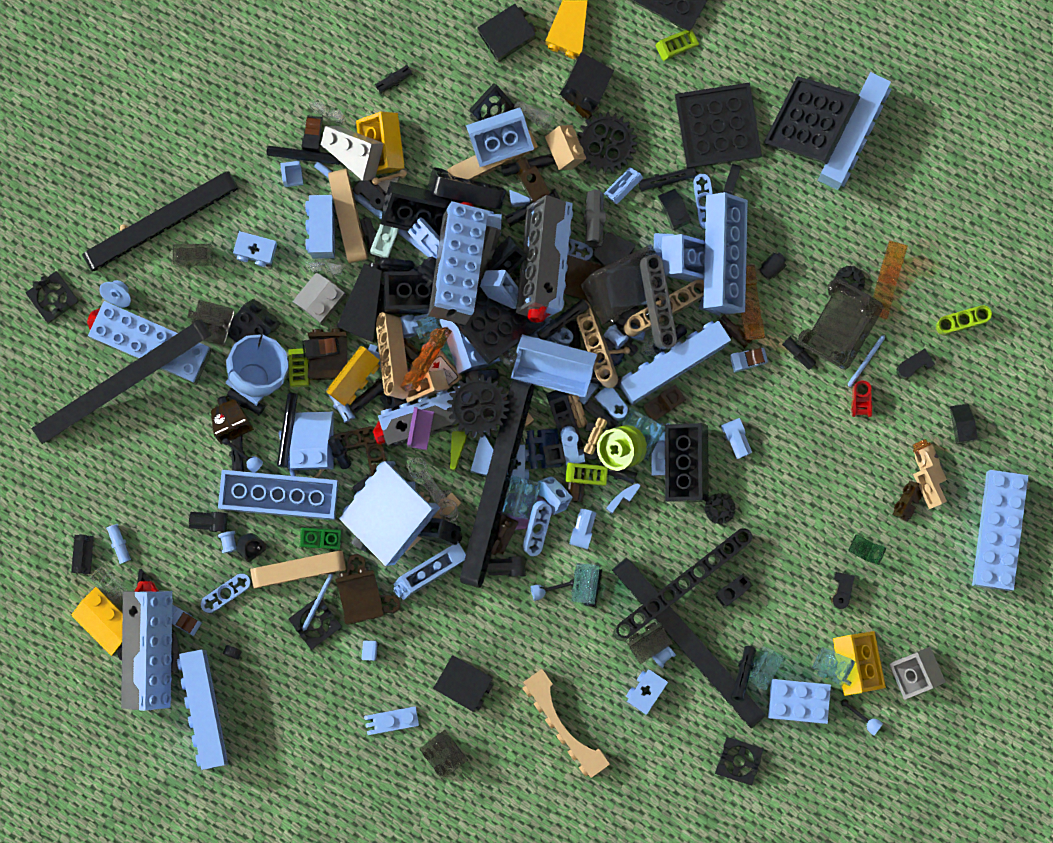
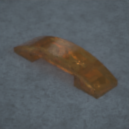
M889 240L870 305V315L884 319L888 318L908 245Z
M755 265L746 266L745 312L741 313L746 341L765 338L757 291Z

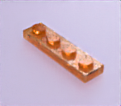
M447 326L439 329L436 328L431 332L430 339L421 348L422 352L419 357L413 361L411 370L404 376V381L400 387L405 392L417 389L452 332Z

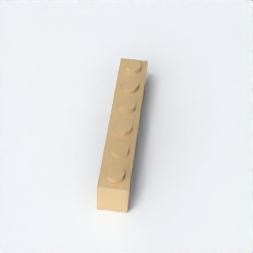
M543 669L523 682L525 686L522 689L528 697H534L536 700L534 703L535 707L540 713L544 712L548 718L545 721L551 729L556 728L559 733L556 735L562 745L565 743L568 745L570 750L567 752L574 761L578 759L581 764L579 769L585 777L589 775L592 778L610 765L599 748L593 750L577 741L563 726L555 712L551 699L550 687L553 683Z

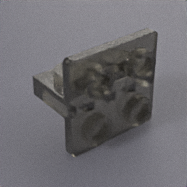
M199 300L196 311L189 310L187 318L192 321V324L202 318L212 333L204 341L225 345L235 310Z
M655 622L645 627L644 633L641 635L636 633L629 638L627 647L640 665L673 644L660 622L658 624Z
M446 730L437 734L420 748L424 758L428 760L442 780L468 761Z

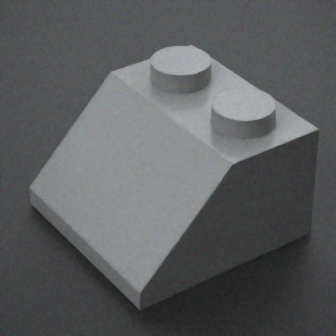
M316 272L292 302L319 324L323 325L346 295L331 281Z
M931 647L889 664L904 700L946 682Z

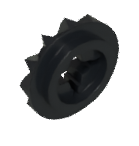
M845 266L837 272L835 286L843 295L854 296L864 288L865 276L862 270L857 267ZM853 273V280L858 283H852L849 286V288H847L848 281H846L843 278H849V276Z
M724 493L714 494L709 497V502L705 504L706 516L716 524L727 523L735 514V503L730 496ZM722 500L723 507L728 509V511H722L718 517V510L712 506H718Z

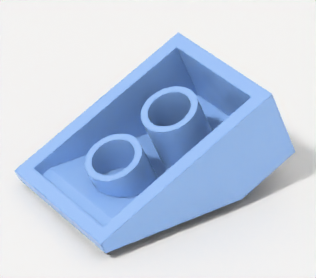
M333 411L295 413L290 446L291 469H334L333 451L328 444V440L334 434Z

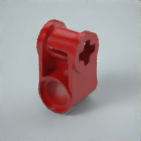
M861 380L853 386L852 417L856 415L872 417V388L870 383L865 380ZM860 384L864 385L867 389L864 395L857 391V387Z

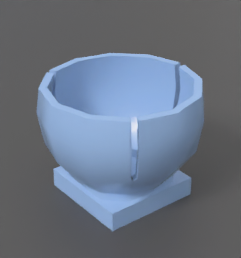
M261 334L246 336L236 342L226 360L228 373L226 384L256 406L264 396L270 395L281 387L289 369L286 351L276 340L263 335L258 347Z

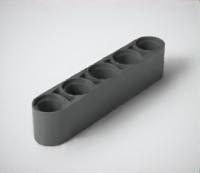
M653 254L641 259L640 269L654 343L659 349H667L676 344L677 336L663 261L660 256ZM650 259L654 262L653 269L648 264ZM653 278L658 282L656 288L652 285ZM657 297L661 300L660 307L656 305ZM661 316H662V317L664 318V320H665V323H664L663 326H662V325L660 324V322H659V318H660ZM664 335L668 338L667 345L663 343Z

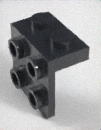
M252 299L243 304L226 327L225 333L235 342L246 336L261 334L258 343L259 347L262 336L268 337L269 334L280 327L281 323L275 315L263 308L260 302Z

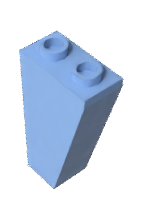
M457 543L456 546L448 547L400 576L393 584L396 595L405 600L462 564L466 554L460 544Z

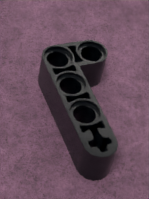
M436 167L432 169L428 188L434 195L495 209L502 208L506 189L503 187L451 176L448 171Z

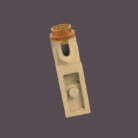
M927 439L921 440L912 445L915 460L920 469L919 472L913 475L917 483H919V488L929 509L947 502L939 485L946 481L947 478L943 472L944 467L933 445L930 442L928 443Z

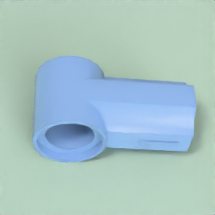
M428 314L400 317L403 338H410L418 335V333L437 330L436 318L428 316Z
M740 418L721 425L736 459L752 453Z
M580 509L577 524L573 529L570 539V545L588 550L596 512Z

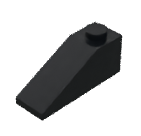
M558 390L546 393L559 435L564 427H574L578 434L577 448L582 447L583 443L566 393Z

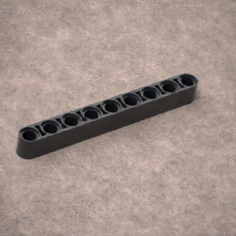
M226 171L88 249L82 256L91 272L98 270V267L102 268L114 261L116 257L118 259L132 251L131 248L135 249L146 243L149 238L153 239L165 232V229L168 230L181 223L182 219L186 220L198 213V210L202 211L214 204L215 200L217 202L230 195L231 191L235 192L239 187L231 173Z
M741 528L622 620L614 628V637L618 641H626L745 548L752 541L751 531ZM738 534L746 537L745 543L739 541ZM729 546L732 551L731 554H726L723 547ZM709 557L716 559V566L709 563ZM694 569H700L702 577H696ZM680 580H684L687 583V589H682L679 586ZM664 592H670L673 599L671 601L666 600ZM650 603L658 607L657 612H652L649 609ZM635 615L642 617V624H637L634 621ZM619 627L627 629V636L619 633Z

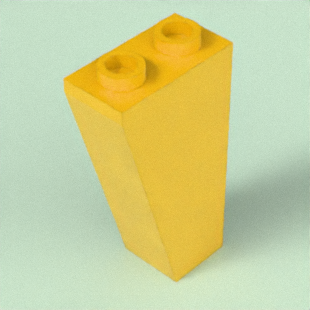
M562 0L546 38L545 45L548 46L549 50L554 52L562 51L571 59L578 58L583 49L588 0Z

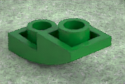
M301 528L299 547L340 550L341 530Z

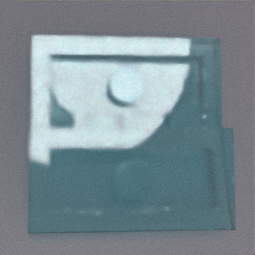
M630 407L621 426L630 425L641 431L647 443L644 460L648 461L665 426Z

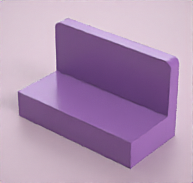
M414 407L407 442L408 447L427 450L434 412Z

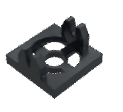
M493 83L468 111L471 113L469 116L475 122L501 114L503 104V113L517 109V107L499 86ZM496 96L499 100L497 103H491L489 98ZM485 104L487 106V114L482 118L481 108ZM497 105V113L495 115H491V108Z
M57 271L49 276H42L41 281H35L32 285L33 287L25 292L48 324L79 302ZM56 283L62 287L55 291L50 290L47 284ZM42 288L46 294L45 299L39 303L38 294ZM51 292H55L58 295V299L54 303H50L47 300V296ZM66 292V302L60 303V296ZM48 304L55 305L56 307L53 311L43 309Z
M317 598L288 619L311 650L342 628L324 601L321 600L318 609L323 610L324 613L320 616H313V618L317 617L320 619V627L314 629L309 624L307 630L303 631L301 628L302 616L305 614L308 617L310 609H312ZM329 617L330 626L328 631L325 632L322 628L323 621ZM314 630L318 631L321 636L310 637L306 633Z
M726 737L715 774L752 786L764 749ZM740 747L738 754L734 756L727 754L730 749ZM746 749L753 755L754 763L747 761L744 756ZM738 755L742 756L745 760L744 765L741 767L735 766L733 762L734 758ZM725 760L732 763L734 767L732 773L727 770ZM745 766L752 768L746 775L738 776L741 768Z

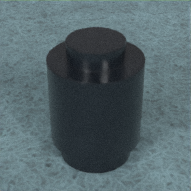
M773 252L761 264L759 271L766 279L770 280L775 278L787 266L785 264L787 260L781 253L776 254Z

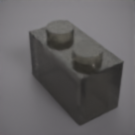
M211 243L173 244V264L175 267L213 266V246Z

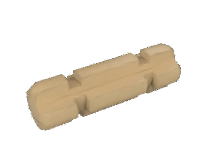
M568 394L567 398L569 403H571L570 407L574 419H576V425L578 428H583L587 425V420L584 416L581 402L578 401L580 398L577 395Z
M602 418L597 419L596 427L593 428L584 452L590 455L594 453L595 445H597L603 433L602 430L605 429L607 424L606 420Z

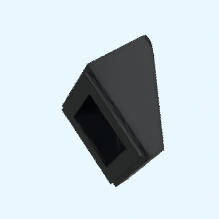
M562 443L543 447L547 466L566 463Z

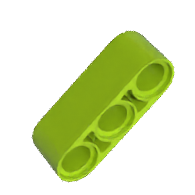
M982 305L943 316L936 323V330L941 335H948L983 325L990 320L992 311L988 306ZM978 311L985 312V320L978 317ZM960 316H965L968 319L967 325L960 323ZM942 321L949 323V330L942 329Z

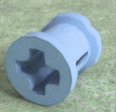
M615 324L603 335L615 345L617 350L629 339L627 335L624 336L617 329Z
M235 531L218 534L222 541V554L237 551L234 539Z
M666 643L663 644V647L656 654L651 655L661 668L664 667V664L671 657L676 656Z

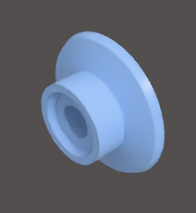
M115 280L100 285L99 291L105 301L120 308L130 305L129 289L123 282Z

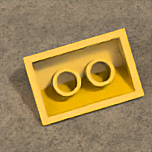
M381 111L356 120L358 134L384 143L376 175L405 169L398 113Z
M360 346L325 392L342 405H350L356 398L355 392L358 388L362 390L367 384L368 380L366 378L370 373L374 374L378 370L380 360L366 348Z
M95 587L80 602L71 616L112 656L122 646L123 612L100 588Z
M875 631L833 638L844 696L886 688Z

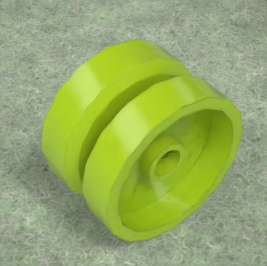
M630 425L606 430L597 442L599 459L604 466L611 470L618 471L638 465L644 459L647 451L644 435L639 429Z

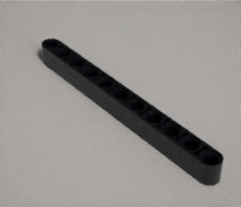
M202 318L32 427V431L41 444L47 442L211 336L212 333Z
M516 379L511 383L506 400L510 404L505 406L510 412L504 413L508 418L507 420L501 419L504 426L499 427L460 576L462 584L481 588L483 585L534 393V385L532 383Z
M627 557L612 569L613 573L618 576L620 581L631 591L641 605L658 593ZM649 604V609L652 612L658 611V607L655 604ZM668 607L654 618L751 729L766 716L746 692L743 702H737L732 699L736 684L735 679L671 607Z

